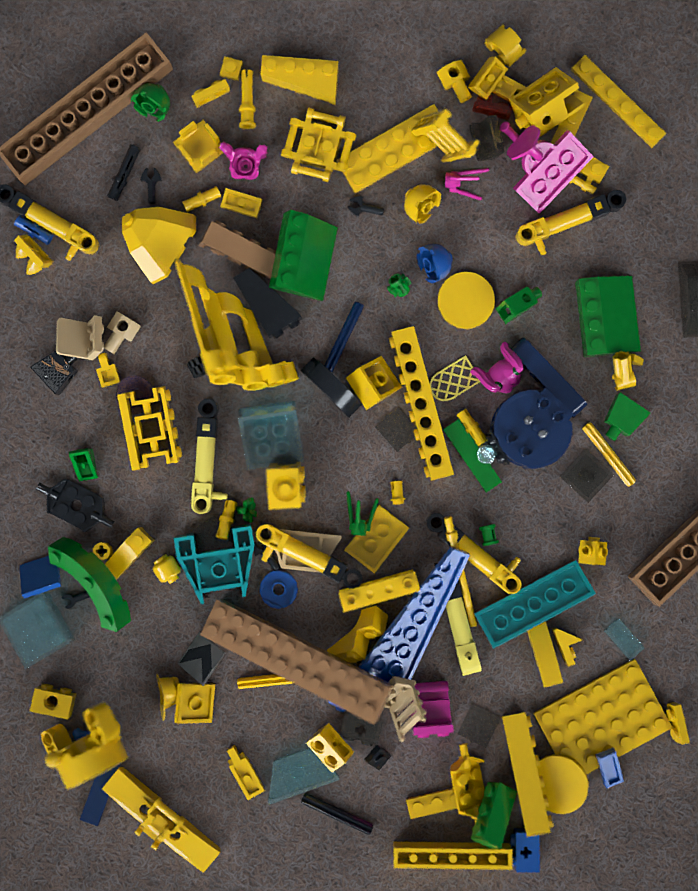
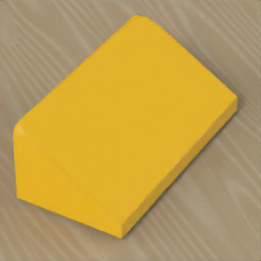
M496 56L489 57L468 88L486 100L508 68Z

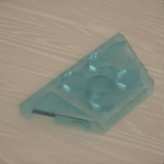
M311 748L281 757L273 761L268 803L270 805L340 780V777L335 771L331 772Z

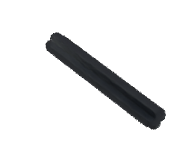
M305 793L302 797L301 803L354 829L370 835L373 830V824Z

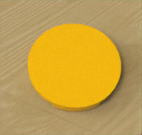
M460 272L450 276L442 284L438 293L437 303L440 314L446 322L457 328L472 329L482 325L490 317L495 305V295L491 285L484 277L473 272Z
M560 754L548 755L539 760L540 767H537L538 775L543 776L545 785L541 789L543 795H547L549 807H545L546 810L556 814H567L577 810L584 803L589 788L588 777L583 767L576 760Z

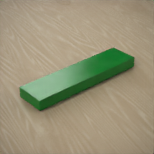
M458 419L444 428L443 431L487 493L502 481Z

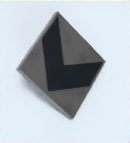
M199 632L178 665L204 686L226 653L212 641L201 636Z

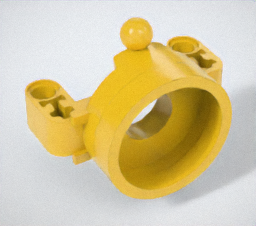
M104 702L84 712V719L91 734L73 743L65 726L62 724H57L41 733V740L48 753L45 758L46 764L51 768H57L66 790L109 770L129 758L122 744L121 736H119L120 724L115 720L110 707Z

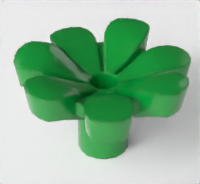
M250 497L244 500L243 506L237 507V513L243 514V520L250 523L253 522V517H257V511L254 510L256 508L254 498Z

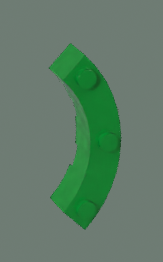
M62 537L48 546L50 564L56 565L68 572L84 587L97 609L102 628L118 632L131 622L128 603L119 592L121 590L119 583L108 567L93 552L88 553L82 549L80 543L66 537Z

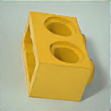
M329 723L314 733L306 743L331 772L344 765L354 753L351 747Z

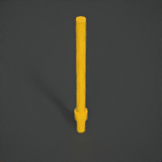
M452 516L444 517L447 541L450 542L451 547L459 549L457 542L459 537L457 530L454 529ZM463 569L459 577V583L470 627L477 626L476 617Z

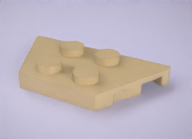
M268 529V534L270 535V538H271L272 532H271V530ZM280 529L329 556L341 540L339 535ZM275 550L281 568L319 572Z

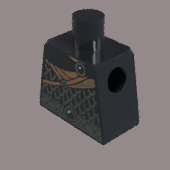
M54 351L30 368L54 394L60 395L78 372L72 364L79 358L59 355Z

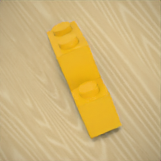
M377 606L362 609L355 627L331 646L327 652L349 663L365 660L369 639H374L385 633L388 615Z

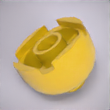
M425 184L409 189L404 201L406 214L416 223L422 224L426 222L432 215L428 214L434 206L438 207L440 205L441 193L432 186Z

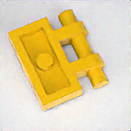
M593 157L579 172L588 177L586 181L575 176L569 183L576 184L584 192L588 191L594 194L597 187L591 185V182L595 181L599 184L610 166Z

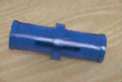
M21 215L16 218L14 226L27 232L31 238L35 237L49 245L53 239V234L48 233L40 228V225L30 222Z

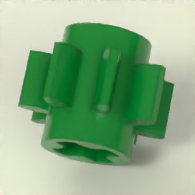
M394 274L388 280L390 286L387 289L394 297H404L409 293L410 288L408 285L412 282L404 274Z

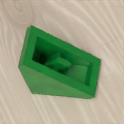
M85 448L69 451L68 454L79 482L98 478L93 449Z

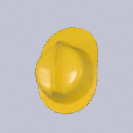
M156 674L160 691L161 718L164 721L165 709L176 704L179 680L177 677L159 678V675Z

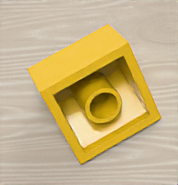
M382 356L359 367L346 377V380L366 410L402 388Z

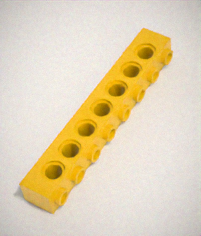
M411 326L391 332L392 337H389L391 349L395 348L397 355L394 356L396 367L400 366L402 374H399L401 386L405 385L407 391L403 394L406 404L410 403L412 411H408L411 422H415L417 428L413 431L416 441L420 440L421 448L418 449L421 459H425L426 466L423 467L426 478L430 477L432 481L454 475L415 328ZM403 344L410 346L411 351L408 354L401 352L400 347ZM413 363L416 366V370L408 372L405 369V365ZM412 381L420 383L421 388L418 391L411 389L410 383ZM418 399L424 400L426 403L425 408L418 409L415 406V401ZM424 417L428 418L431 422L428 428H424L420 424V420ZM427 436L435 438L436 443L434 446L426 445L425 439ZM433 454H437L441 459L438 465H433L430 462V457Z

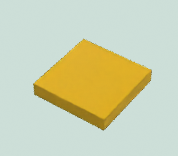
M178 683L174 722L177 724L212 723L216 684L205 683L203 686L200 683Z

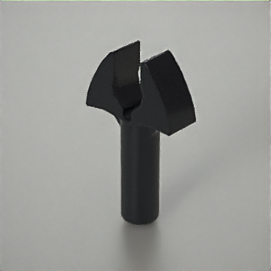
M154 167V176L150 180L148 168H146L140 180L148 184V203L155 204V184L158 181H162V178Z
M357 196L349 200L361 206L358 208L348 207L349 211L356 217H359V214L362 212L381 216L384 214V208L365 204L363 202L364 196Z
M254 542V555H263L265 550L259 549ZM271 554L267 561L273 570L277 571L280 565Z

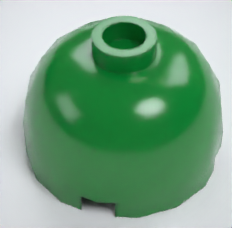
M145 83L136 89L131 97V102L134 101L135 103L133 107L138 113L147 118V113L158 118L156 121L164 120L170 108V97L164 87L159 84Z

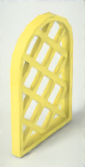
M466 355L443 370L438 371L432 377L430 387L432 395L440 401L455 399L458 395L480 383L478 379L471 378V373L469 377L462 375L463 369L471 370L474 368ZM463 360L462 366L456 364L459 361ZM465 361L468 362L471 368L464 366ZM452 366L451 373L445 371ZM454 366L461 368L460 375L453 373ZM441 373L440 379H434L438 374ZM443 373L450 375L449 382L442 380ZM452 376L459 377L458 384L451 383ZM461 378L468 379L467 386L460 385ZM471 380L477 381L473 385L469 386ZM432 381L439 382L437 389L432 388ZM441 383L448 384L446 391L440 390ZM450 385L457 386L456 393L449 392ZM459 387L466 388L458 393ZM438 393H446L445 399L438 398ZM448 394L455 395L447 399Z

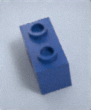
M514 828V834H510V844L514 846L512 866H514L516 873L540 872L539 835L527 837L525 828ZM524 847L528 848V850H526V854L522 853Z

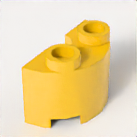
M504 24L485 39L486 47L490 51L495 50L499 54L497 58L504 65L507 64L508 67L526 53V49L522 48L519 44L521 41L520 37L510 27L505 29Z

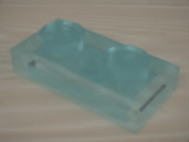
M619 618L603 630L630 661L645 649Z

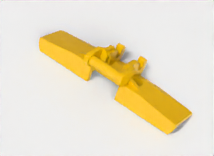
M119 767L102 788L123 809L141 823L134 833L140 836L144 832L154 840L151 845L153 849L156 850L160 843L164 842L203 873L220 854L221 849L186 820L185 817H180L161 801L162 798L124 767ZM141 805H146L149 808L148 814L141 811ZM179 832L181 835L179 838H173L171 834Z

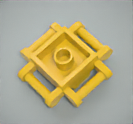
M308 108L305 122L296 118L290 119L289 125L291 126L281 156L294 160L291 169L292 174L297 175L300 173L329 182L333 170L347 172V161L352 143L356 139V134L343 131L346 120L345 116L340 115L337 117ZM317 119L337 124V128L332 129L330 126L318 123L312 124V121ZM300 128L303 131L296 153L292 152V147L297 129ZM344 139L345 143L340 162L336 163L340 143ZM301 163H303V164H306V165H310V166L318 167V168H321V169H325V171H320V170H316V169H312V168H308V167H304V166H300V165H301Z

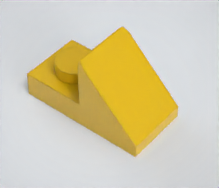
M556 627L551 628L565 665L568 667L575 665L574 658H576V654L572 647L569 648V645L580 642L582 639Z

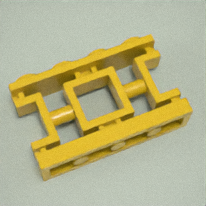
M166 386L152 388L154 397L136 400L135 391L117 395L132 471L148 468V458L165 455L167 464L178 463L180 461L179 457H182L181 447L177 446L176 443L178 430L177 427H173L172 422L175 419L174 410L169 406L171 394L169 389L166 390ZM159 393H161L165 419L162 412L152 413L150 403L160 401ZM129 398L131 399L132 406L143 405L144 415L135 416V424ZM158 417L161 435L144 438L140 420ZM166 431H168L172 457L170 449L159 451L157 440L166 439ZM136 436H138L139 444L150 442L151 452L142 454L143 462H141Z

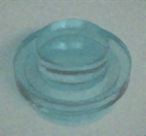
M483 445L477 451L478 460L483 464L492 463L496 458V451L489 445Z

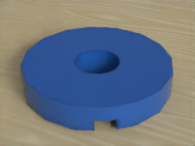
M277 570L270 572L263 578L259 590L265 604L272 608L280 609L293 603L297 596L298 587L296 580L291 574L286 571ZM276 584H281L284 587V593L276 595L273 587Z

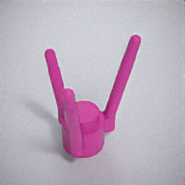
M489 168L446 172L445 188H450L449 192H456L482 200V197L457 189L456 187H460L461 181L480 179L478 176L461 175L488 172Z

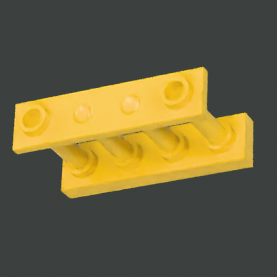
M447 109L422 117L411 130L415 136L426 135L445 153L441 159L443 163L467 157L470 158L477 151L476 146L480 143L478 140L467 142L448 124L449 121L447 119L452 114Z
M411 569L362 583L354 589L348 587L340 589L339 596L343 611L346 612L420 591L416 573Z

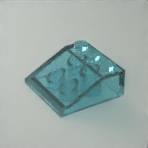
M295 401L238 409V422L247 470L268 467L270 463L284 465L304 462Z
M49 591L37 594L0 617V625L25 669L76 640Z

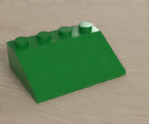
M289 210L283 214L269 288L323 301L338 227L298 211Z
M632 276L578 279L575 285L584 357L612 355L620 351L629 353L640 352Z

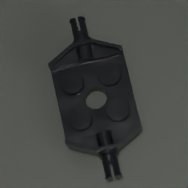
M63 479L50 488L42 483L37 485L40 487H36V490L47 496L48 514L66 521L83 530V532L89 531L99 523L110 528L113 527L112 524L115 521L109 519L104 514V498L68 479ZM74 500H79L82 503L79 511H75L72 508Z

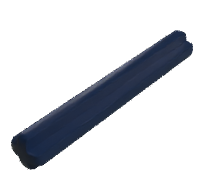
M354 302L324 366L331 372H333L364 308V305L359 302Z

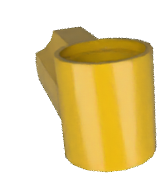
M616 352L612 356L614 366L612 380L614 379L616 383L615 390L619 391L636 386V378L632 370L629 352Z

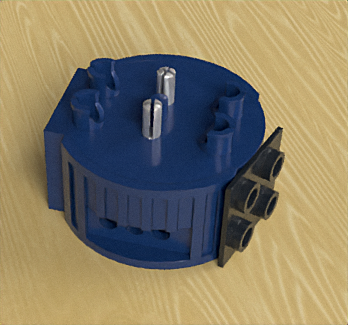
M546 387L540 391H522L505 400L497 408L492 417L490 430L485 432L487 435L485 437L489 447H494L496 451L494 456L499 464L503 463L505 466L512 463L524 469L545 467L561 458L569 447L573 430L572 422L569 419L574 413Z

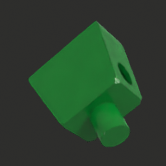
M527 286L505 299L496 308V311L506 325L538 303L537 299L542 297V292L538 287L530 290ZM507 307L509 308V310H510V312H511V313H509V314H508L507 311L505 310Z
M621 392L617 393L604 420L605 423L611 426L605 436L612 441H615L620 433L624 436H630L650 415V412Z

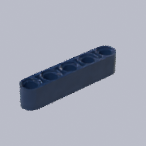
M522 337L511 348L522 360L524 369L527 368L530 371L529 374L543 385L542 388L546 387L574 413L572 418L587 406L586 401L529 341Z

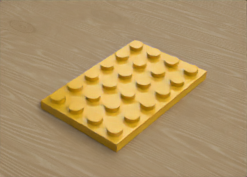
M635 658L533 713L554 753L576 760L583 767L586 774L599 768L595 754L614 747L617 756L620 757L673 728Z

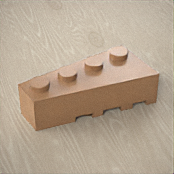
M212 221L207 226L198 246L204 248L207 245L211 247L210 250L213 253L221 256L227 255V259L238 265L244 264L246 269L250 268L253 272L267 279L271 278L276 254L275 250L268 247L264 249L258 241L254 239L249 241L243 238L241 232L226 229V225L222 222Z

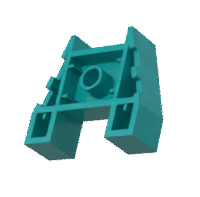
M251 524L232 527L235 547L198 553L194 533L174 536L177 559L201 604H204L203 593L241 587L242 596L246 597L254 550Z

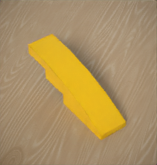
M545 621L527 631L544 688L563 683Z

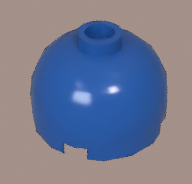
M435 243L420 247L418 249L420 253L417 254V263L421 271L424 267L428 276L426 281L435 283L446 278L451 271V253L442 245Z

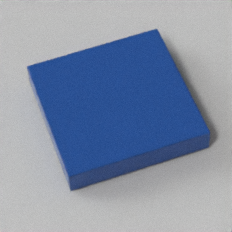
M49 556L19 565L21 595L24 599L61 586L60 569L58 566L50 564Z

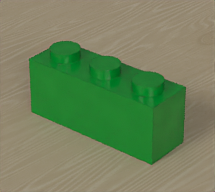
M500 782L487 783L484 797L478 810V817L473 827L472 840L488 848L501 849L517 791Z

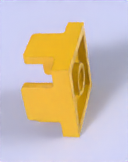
M204 120L198 124L192 121L179 131L180 137L173 142L196 173L223 154L219 148L221 144L219 137Z

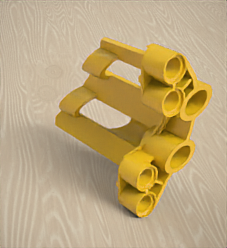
M179 258L175 260L192 316V324L203 363L212 384L224 385L232 383L242 385L244 390L256 391L266 387L287 384L299 379L293 361L272 363L252 310L244 308L241 300L233 294L227 292L215 293L207 287L205 277L199 269L188 264H182ZM191 286L199 288L210 324L206 329H204ZM227 313H234L241 317L251 351L238 354Z

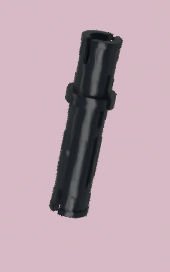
M130 144L117 175L112 179L114 182L107 194V197L118 201L124 186H127V179L141 151L139 147Z

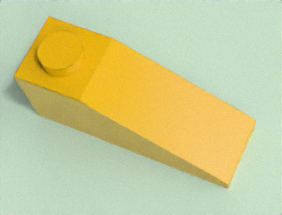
M138 527L115 551L105 565L117 580L155 540L142 527Z

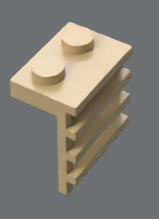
M394 676L389 681L394 687L384 708L390 709L399 740L403 742L405 740L404 735L419 720L423 722L426 720V710L421 707L423 701L418 698L420 693L419 690L415 689L416 681Z

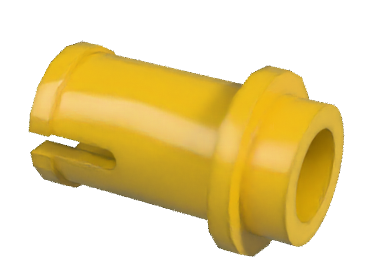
M403 481L390 482L392 499L390 501L393 502V505L404 504V500H406L403 496Z

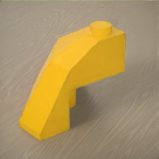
M162 207L135 209L122 217V233L129 252L152 284L169 276L172 271L170 269L175 259L181 257L186 249L184 244L189 237H193L196 233V216L194 214Z

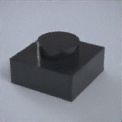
M376 744L364 760L369 765L380 770L392 755Z

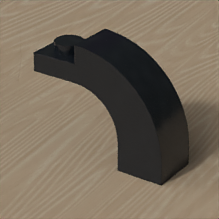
M314 357L300 370L348 418L362 405L353 393Z

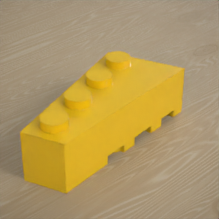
M262 55V81L336 105L338 61Z

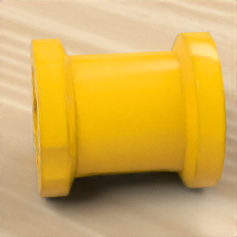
M101 542L94 546L93 553L100 560H105L113 554V549L108 543ZM102 546L104 549H107L104 557L102 553H99V549H102Z

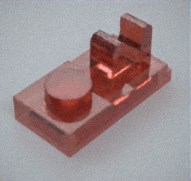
M491 94L486 101H483L482 97L478 95L477 101H474L472 112L509 120L512 107L503 102L492 103L493 95Z

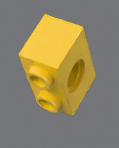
M41 684V686L34 689L30 712L69 719L72 716L76 693H71L72 689L69 688L57 690L53 689V685ZM51 696H55L57 698V705H53L50 702Z

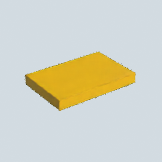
M378 505L370 531H366V536L355 535L344 551L375 574L408 531L409 527Z

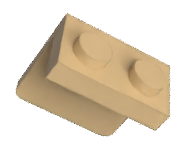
M94 315L88 323L59 318L57 320L56 352L59 355L94 360L104 349V342H102V334L104 332L102 317Z

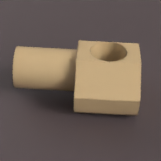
M116 312L107 326L113 332L105 343L104 348L115 354L124 338L131 342L141 326L123 314ZM123 322H127V330L120 331V325Z

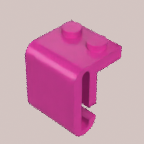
M448 681L416 683L415 689L419 690L420 693L418 698L423 701L421 707L426 710V720L424 722L419 720L412 727L414 736L418 735V738H428L429 734H437L439 737L449 736V733H453V724L451 722L450 700L448 697Z

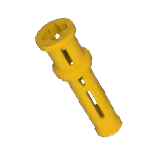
M246 69L241 71L242 105L239 107V112L241 113L239 127L241 129L256 128V123L254 122L256 108L253 105V71L247 69L248 76L246 77Z

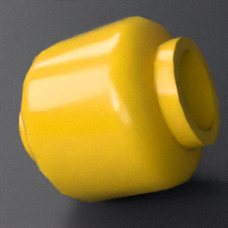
M165 554L153 562L155 565L152 570L161 583L168 581L171 584L179 579L178 574L181 572V567L173 556Z

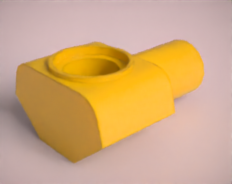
M462 60L454 61L437 71L445 90L453 88L460 103H464L472 97L465 84L470 75ZM453 71L456 72L458 76L451 77L449 73Z

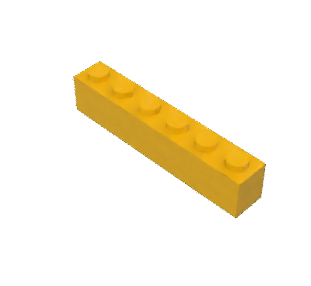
M523 712L502 716L526 835L530 837L551 833L550 827H553L551 815H547L545 808L549 807L547 795H543L541 787H545L542 775H538L537 767H540L538 755H534L533 747H536L534 735L530 736L529 728L532 727L530 715L526 716V713Z
M393 841L394 868L512 870V848L510 843H502L501 849L488 848L480 843Z

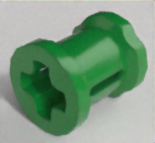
M495 524L479 527L484 541L482 546L499 543V540L496 538Z

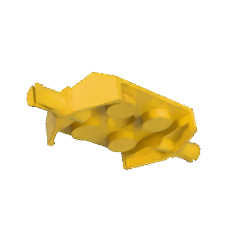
M467 743L459 744L461 756L451 765L450 774L458 813L471 817L476 823L485 790L479 763L485 761L470 756ZM467 782H468L469 787H468V790L466 791L465 785H466Z

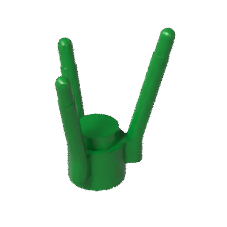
M347 491L349 530H351V535L366 536V531H370L379 499H375L367 524H365V520H360V500H357L356 519H353L350 492Z

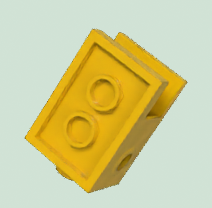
M555 67L510 98L517 126L520 129H527L534 125L541 130L539 136L541 137L585 106L584 103L572 95L574 91L579 89L578 82Z
M301 462L278 465V463L269 464L267 468L269 509L301 508V504L305 502L306 486H302L305 478V467L301 466Z

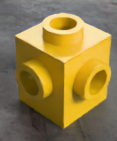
M588 537V540H580L578 563L606 566L608 542H600V538Z

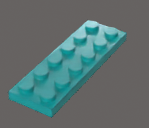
M577 560L520 589L517 593L511 594L480 610L474 615L492 648L495 649L585 601L596 593Z

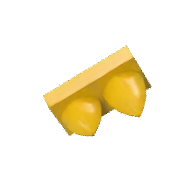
M28 234L18 235L14 240L17 244L16 258H25L27 256L30 258L27 263L26 274H35L53 263V260Z

